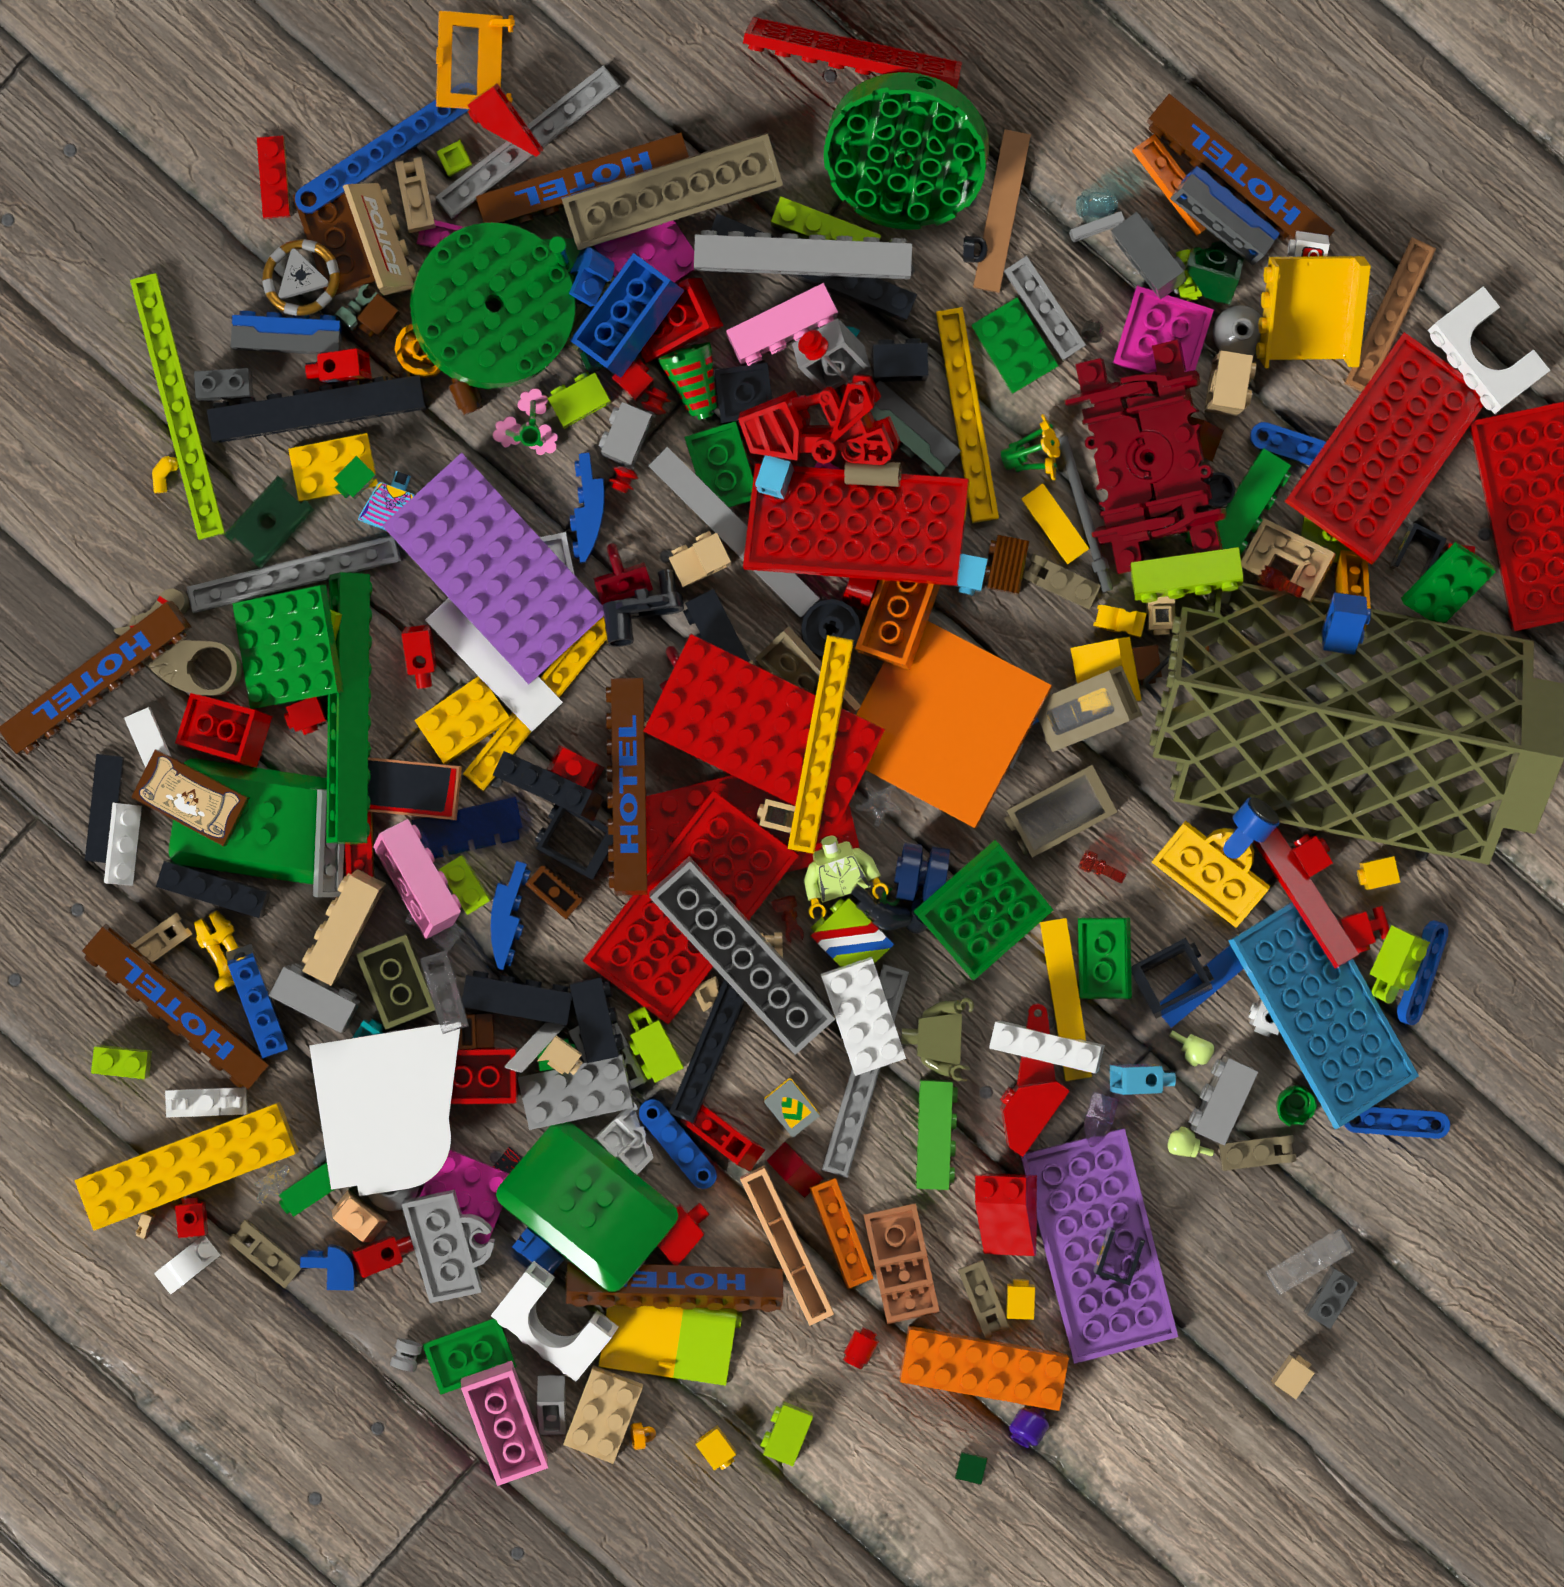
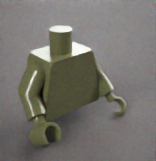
M963 998L961 1001H940L924 1010L922 1017H918L917 1029L902 1028L901 1044L917 1045V1056L921 1058L922 1064L937 1074L952 1077L956 1081L966 1082L968 1079L961 1077V1070H970V1068L960 1065L961 1012L965 1009L966 1002L969 1004V1012L973 1011L974 1003L970 998Z

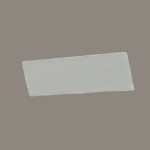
M449 598L425 619L531 732L563 703L539 677H536L528 685Z

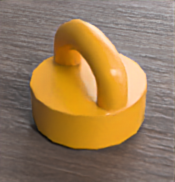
M641 1422L632 1423L630 1425V1435L633 1448L635 1450L645 1449L646 1443L651 1442L655 1438V1429L650 1426L643 1427Z

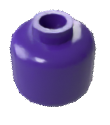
M1034 1406L1031 1409L1020 1408L1009 1426V1430L1012 1433L1011 1438L1026 1448H1029L1030 1445H1039L1049 1428V1423L1044 1418L1046 1414Z

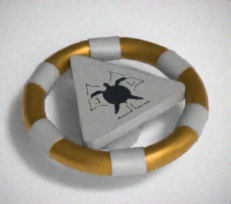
M306 239L293 240L281 245L270 255L263 270L262 283L265 295L277 309L287 314L303 316L321 310L333 299L339 286L340 271L337 260L322 244ZM302 249L319 254L326 261L330 281L328 282L297 250ZM290 252L280 291L277 295L272 279L273 271L276 264ZM327 287L326 291L315 302L308 305L299 306L283 301L286 298Z

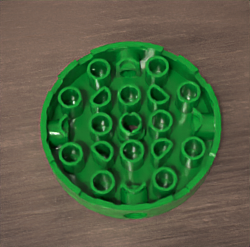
M908 72L876 76L850 90L842 98L832 114L824 145L825 170H827L831 179L830 184L842 201L846 200L855 208L854 212L867 220L886 227L904 230L921 229V226L931 224L938 226L955 218L957 213L965 207H969L983 184L989 156L987 129L980 113L972 102L946 82L927 75Z
M480 223L467 226L453 232L440 241L431 250L420 267L412 287L410 299L413 330L426 356L449 377L467 383L469 386L486 389L519 385L534 378L546 369L564 347L570 335L575 317V297L569 294L572 282L566 267L559 265L556 255L551 251L549 245L535 234L520 227L504 223ZM486 301L498 303L499 311H489L485 305Z

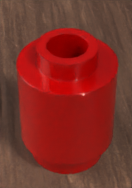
M862 1327L861 1331L855 1329L844 1351L846 1355L843 1360L858 1369H863L865 1364L868 1365L879 1343L875 1339L877 1334Z

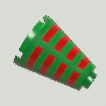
M710 342L691 345V348H681L661 356L659 362L690 415L697 416L698 420L712 416V411L717 408Z

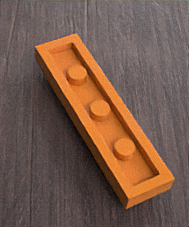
M1155 134L1135 147L1132 152L1190 229L1198 236L1207 228L1170 199L1186 175Z
M836 1178L809 1187L846 1287L852 1288L874 1279Z

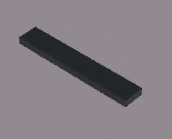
M725 979L669 1111L670 1114L694 1124L745 1003V1000Z

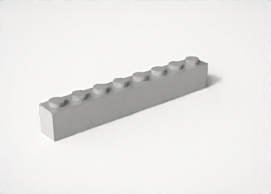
M703 230L701 235L695 234L694 270L910 279L912 243H907V239L891 238L890 243L879 242L880 238L864 237L863 241H852L853 237L837 236L836 240H825L824 235H809V239H798L797 234H782V238H771L770 233H755V237H744V232L737 231L728 232V236L717 235V231Z

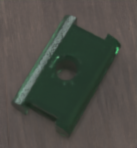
M278 475L223 534L233 544L238 540L254 555L250 560L260 569L315 510L306 500L300 504L284 489L288 484ZM268 515H273L276 518L274 527L270 529L264 528V518Z

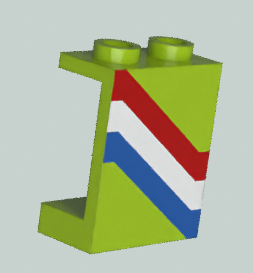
M840 898L830 908L833 913L826 920L821 917L811 926L814 932L810 936L840 967L872 957L875 964L894 945L849 898L846 901Z

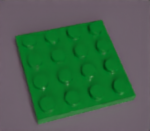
M326 585L232 603L250 709L344 692Z
M994 840L915 909L914 913L974 981L1054 910L1001 845Z

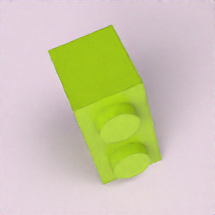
M585 372L574 379L575 384L567 388L564 384L551 391L552 396L548 400L564 429L611 404L595 373L590 375L589 372Z
M464 855L438 869L444 873L450 889L459 899L467 915L492 901Z
M105 1045L94 1046L91 1073L147 1079L150 1075L152 1051Z
M783 1401L781 1407L776 1406L770 1420L774 1422L771 1432H765L760 1446L764 1447L763 1455L793 1467L813 1419V1413Z

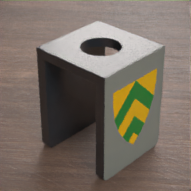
M1414 523L1409 526L1390 564V568L1395 569L1399 566L1414 534L1417 533L1436 542L1418 578L1419 580L1436 562L1447 538Z
M1108 1226L1093 1271L1097 1275L1130 1286L1145 1240L1142 1237H1137L1124 1276L1103 1270L1102 1268L1115 1233L1114 1228Z

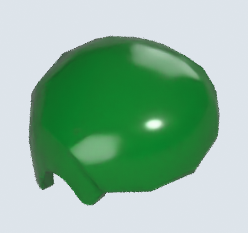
M1302 1085L1288 1086L1279 1093L1276 1101L1279 1119L1289 1127L1294 1124L1304 1125L1313 1117L1317 1108L1314 1093Z

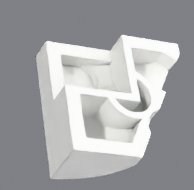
M634 1103V1108L625 1109L619 1113L593 1140L637 1175L654 1157L650 1146L646 1143V1133L644 1127L640 1126L635 1111L638 1108Z

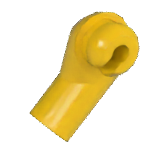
M164 456L153 468L152 478L155 494L167 493L166 476L171 471H176L179 467L176 457Z

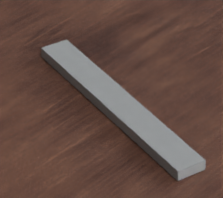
M603 65L527 126L544 148L620 89V85ZM506 141L438 194L435 199L449 217L454 219L477 201L476 196L487 193L534 155Z
M666 447L648 466L744 560L747 526ZM753 570L799 617H802L820 599L795 573Z
M387 536L186 588L192 612L198 613L329 580V575L339 572L357 573L401 562L402 560L397 541L392 536Z
M883 964L879 980L893 1021H895L909 972ZM852 1068L822 1166L823 1171L848 1178L880 1068L856 1076Z

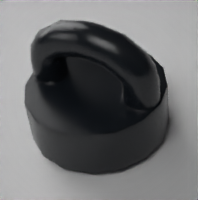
M965 236L963 261L965 263L984 261L988 252L986 241L982 237ZM975 243H979L981 246L979 256H974Z

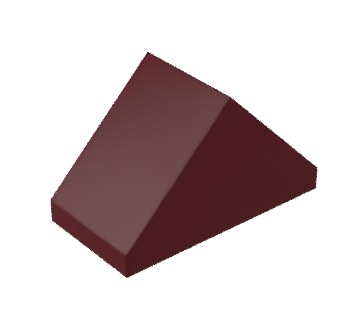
M785 1141L766 1160L804 1198L810 1193L809 1187L817 1185L823 1180V1177Z

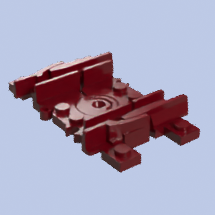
M1178 339L1152 345L1157 372L1120 378L1121 383H1108L1103 358L1075 364L1081 393L1071 395L1065 400V405L1067 406L1090 401L1091 404H1094V407L1082 409L1084 418L1082 424L1088 425L1089 431L1094 433V436L1086 438L1085 446L1091 450L1097 449L1094 454L1099 479L1096 490L1105 489L1108 492V498L1104 502H1099V505L1105 508V511L1100 512L1101 516L1104 517L1105 526L1096 528L1091 534L1092 538H1097L1099 543H1112L1118 574L1131 572V562L1144 561L1141 542L1152 540V537L1162 538L1190 531L1194 554L1223 550L1217 521L1226 518V509L1219 508L1201 513L1199 511V506L1208 505L1209 499H1212L1210 485L1204 479H1209L1213 476V468L1209 465L1201 466L1204 461L1199 435L1202 425H1192L1190 422V416L1193 413L1199 412L1193 406L1190 388L1200 385V376L1196 370L1185 372L1186 366L1181 342ZM1147 381L1157 382L1160 397L1139 395L1157 394L1154 384ZM1130 414H1139L1140 422L1139 419L1131 417ZM1149 452L1154 455V460L1150 463L1145 460V456ZM1205 469L1208 471L1206 475L1204 474ZM1154 491H1155L1156 500H1155V501H1152V500L1154 499ZM1182 506L1184 519L1181 520V511H1175L1167 516L1161 517L1162 515L1168 514Z

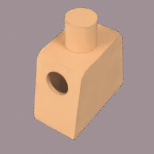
M349 1189L332 1209L333 1219L362 1242H372L388 1222L387 1219Z

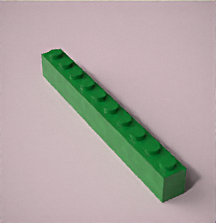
M339 572L329 575L330 610L342 614L335 642L344 692L328 695L326 843H367V838L370 834V826L367 822V811L370 808V798L368 796V784L370 782L368 757L371 752V746L368 742V731L371 727V718L368 715L369 703L371 701L369 677L372 671V666L369 662V650L372 646V638L369 635V624L372 620V610L370 609L372 583L370 582V574Z

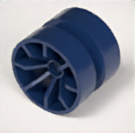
M904 842L902 857L898 856L894 883H897L896 898L913 901L919 886L923 887V901L925 902L941 888L947 879L950 849L932 847L928 860L925 861L923 860L922 845Z

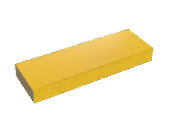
M1041 484L1021 498V501L1066 564H1069L1089 550L1087 544L1044 484Z

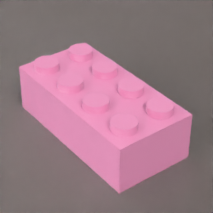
M824 283L726 330V334L740 365L747 363L749 366L760 362L763 354L771 351L772 355L787 348L786 343L794 339L798 341L806 332L818 327L821 328L837 318L838 311Z
M407 819L381 832L373 849L426 940L454 925L461 913V904L455 894L451 895L447 888L448 881L442 871L438 872L433 864L435 859L429 848H424L421 843V834L417 826L411 825Z
M510 1361L461 1378V1390L497 1486L547 1469L548 1457L513 1362Z

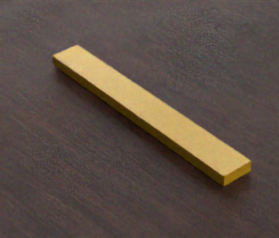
M963 307L936 311L958 445L961 450L964 478L969 479L970 482L968 502L972 523L999 519Z
M604 616L561 654L540 678L558 698L561 697L607 640ZM513 712L510 715L512 720L499 728L463 773L464 776L483 791L495 778L493 773L503 751L513 755L531 733L529 728Z
M827 635L788 849L813 854L815 852L854 640Z

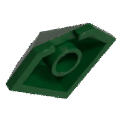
M1218 241L1212 243L1210 248L1202 250L1200 247L1191 249L1186 270L1205 298L1230 305L1240 279L1244 258L1224 242Z

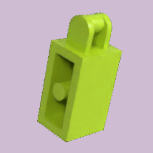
M1391 925L1370 972V975L1377 978L1372 989V995L1390 1004L1395 1000L1399 989L1409 991L1411 984L1415 980L1418 968L1426 956L1430 942Z
M644 1006L628 1014L635 1029V1032L630 1034L632 1040L628 1043L635 1056L641 1055L645 1063L641 1065V1068L648 1080L653 1078L656 1083L684 1068L660 1019L653 1022ZM646 1018L649 1025L640 1029L637 1022Z

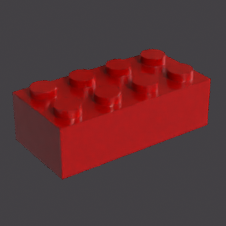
M458 1048L451 1104L517 1103L518 1072L505 1068V1065L516 1055L517 1048Z

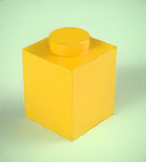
M1395 856L1359 863L1360 869L1357 870L1360 885H1364L1367 890L1400 883Z
M1013 1279V1284L1007 1283V1319L1034 1320V1284H1029V1280Z
M718 1425L696 1440L695 1445L713 1470L719 1467L723 1470L735 1461L733 1457L736 1455V1450Z

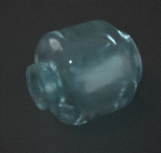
M1108 188L1084 189L1076 199V212L1086 223L1112 215L1118 208L1117 198L1112 195Z

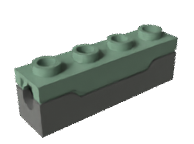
M879 380L876 387L881 398L875 402V406L870 410L875 422L890 416L902 445L899 449L911 459L913 456L918 458L922 462L920 467L927 474L932 476L935 473L939 477L961 450Z

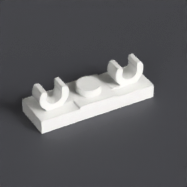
M245 1087L165 1091L166 1118L248 1114L247 1088Z

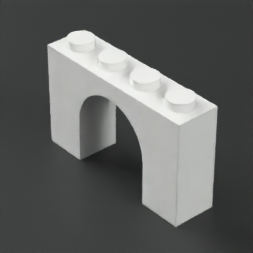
M1483 286L1438 320L1428 331L1433 343L1441 347L1447 354L1449 363L1454 368H1458L1463 374L1464 381L1468 387L1475 389L1479 394L1483 406L1496 414L1545 376L1550 369L1535 350H1532L1513 366L1503 370H1493L1478 362L1471 350L1472 332L1475 327L1500 308Z
M996 1021L989 1048L1097 1073L1105 1045L1081 1039L1064 1038L1027 1029L1026 1026Z
M533 1261L491 1316L497 1320L499 1325L514 1333L522 1343L528 1344L543 1359L550 1361L560 1369L562 1374L576 1382L610 1341L619 1326L597 1310L584 1328L574 1335L559 1336L544 1328L537 1317L536 1304L555 1277Z

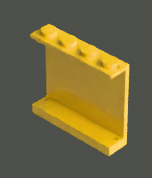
M1364 256L1269 257L1268 267L1264 268L1263 274L1264 282L1266 283V291L1261 294V306L1264 308L1263 317H1260L1258 322L1261 341L1256 344V355L1264 368H1269L1270 360L1344 359L1348 367H1359L1371 268Z

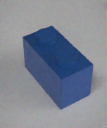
M1334 592L1322 629V647L1324 651L1355 655L1358 644L1362 645L1364 640V625H1368L1371 618V609L1367 608L1366 597Z

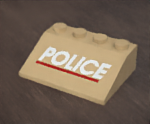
M379 183L344 185L343 188L378 289L385 298L412 290L417 274L414 266H408L405 256L409 255L405 240L399 241L396 231L401 228L396 214L390 215L387 205L392 204L387 188L382 190Z

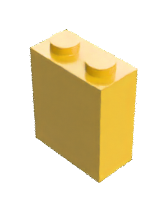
M1130 637L1070 648L1077 684L1122 665L1136 701L1142 700ZM1104 688L1080 697L1082 712L1092 710L1093 715L1109 712L1108 707L1113 706L1110 696Z

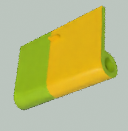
M614 1305L607 1307L606 1317L619 1327L610 1341L601 1350L599 1367L726 1386L735 1328L741 1327L743 1312H737L735 1309L728 1308L720 1310H710L708 1308L685 1310L681 1307H667L665 1309H657L653 1306L629 1308L627 1306Z

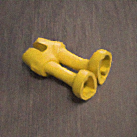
M216 910L209 914L212 924L216 929L214 934H212L211 929L203 918L195 921L194 925L197 933L196 940L202 949L206 948L217 966L219 978L215 982L214 988L218 993L235 985L220 944L223 943L227 951L239 947L232 935L235 932L233 925Z

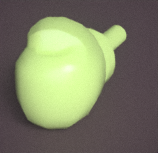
M1173 1030L1169 1035L1184 1044L1181 1050L1186 1052L1185 1059L1193 1066L1207 1064L1214 1054V1045L1192 1034L1185 1038Z
M1180 1127L1179 1130L1173 1131L1170 1134L1168 1150L1171 1154L1196 1157L1199 1152L1213 1156L1214 1150L1200 1146V1140L1195 1138L1194 1132L1189 1128Z

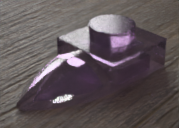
M1096 1092L1092 1093L1084 1124L1085 1135L1090 1147L1099 1144L1108 1134L1114 1121L1119 1102L1118 1099Z

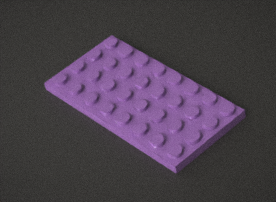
M462 453L382 525L528 685L604 616L603 606Z
M1125 1128L1028 1152L1023 1157L1021 1156L1025 1175H1037V1222L1074 1364L1178 1337ZM1108 1226L1113 1227L1115 1233L1102 1268L1103 1270L1124 1276L1137 1237H1142L1145 1240L1130 1286L1097 1275L1093 1271Z

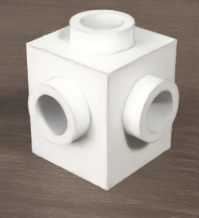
M1259 999L1257 1003L1254 1002L1248 1014V1017L1251 1018L1249 1023L1256 1026L1254 1031L1267 1037L1271 1033L1278 1035L1279 1030L1274 1021L1268 1023L1265 1019L1266 1014L1269 1012L1262 1000Z

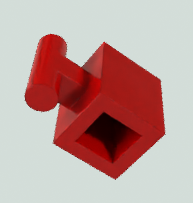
M1383 906L1372 909L1375 919L1370 921L1366 911L1337 919L1358 953L1370 950L1369 944L1376 943L1373 931L1379 930L1381 938H1386L1390 928Z

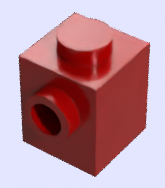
M639 359L632 362L621 378L616 374L612 377V380L636 402L654 383V379L647 374L650 369Z
M319 697L305 699L286 707L288 713L284 714L289 729L294 728L295 732L302 731L303 735L319 730L317 725L328 721Z
M1305 834L1294 841L1295 847L1292 848V851L1309 877L1333 864L1327 854L1330 852V848L1323 838L1318 839L1317 836L1309 838L1308 834Z
M198 1197L183 1198L182 1203L175 1206L178 1238L205 1236L208 1234L206 1202H198Z

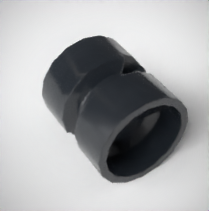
M1215 472L1211 478L1204 479L1210 485L1212 494L1209 504L1204 505V507L1215 510L1224 507L1232 501L1236 488L1230 476L1225 473Z

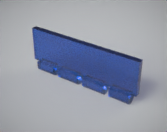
M516 797L459 809L457 820L429 817L411 820L412 825H416L420 831L421 843L424 848L430 849L434 859L444 857L442 846H447L449 856L470 851L469 840H473L475 850L496 845L495 834H499L501 844L520 840L518 829L523 828Z

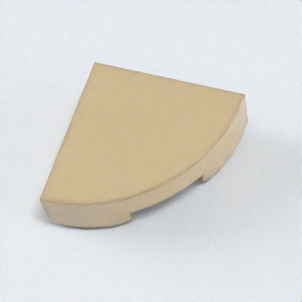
M716 976L700 983L694 991L703 1012L713 1005L718 995L719 984Z
M148 1211L141 1214L138 1222L139 1227L135 1233L137 1237L146 1239L155 1214Z

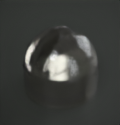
M1093 319L1086 321L1081 331L1082 338L1091 343L1100 342L1104 333L1102 323L1100 321L1094 322Z

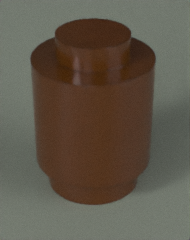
M455 378L452 379L453 384L449 386L458 410H461L463 415L483 408L481 403L483 398L478 387L469 386V384Z

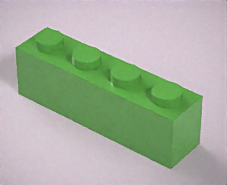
M920 1079L916 1167L917 1189L949 1190V1183L954 1184L955 1167H950V1157H955L956 1141L951 1140V1130H956L957 1114H952V1103H957L958 1087H953L952 1080Z

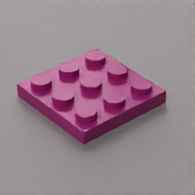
M674 220L594 245L600 254L614 262V277L618 275L633 253L674 283L694 271V250Z
M1136 286L1112 364L1144 374L1157 372L1152 345L1178 339L1181 342L1186 366L1185 372L1195 370L1214 309L1169 295L1160 300L1153 290Z
M450 1149L448 1157L439 1172L429 1181L425 1182L420 1197L455 1189L461 1213L473 1214L483 1218L490 1224L493 1232L503 1208L497 1200V1189L509 1173ZM492 1232L487 1235L476 1233L474 1239L479 1244H485L489 1241Z

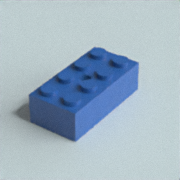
M633 253L570 341L621 378L684 292V289Z

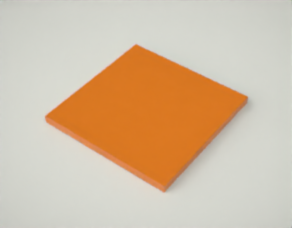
M928 621L911 669L908 670L884 662L856 714L885 729L866 771L977 829L1053 686Z

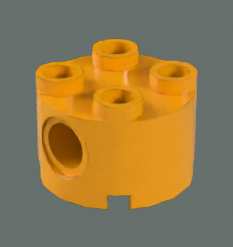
M412 324L404 327L397 336L395 343V352L400 364L407 372L415 376L420 375L423 378L437 376L441 370L424 353L415 336Z

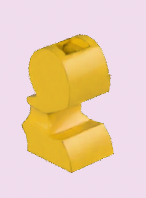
M1097 605L1098 613L1093 626L1111 632L1121 633L1123 631L1127 632L1129 636L1141 638L1146 613L1138 611L1128 612L1122 608Z

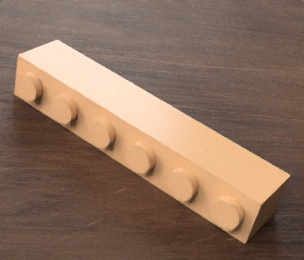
M765 1165L741 1176L740 1180L809 1326L834 1315V1310Z

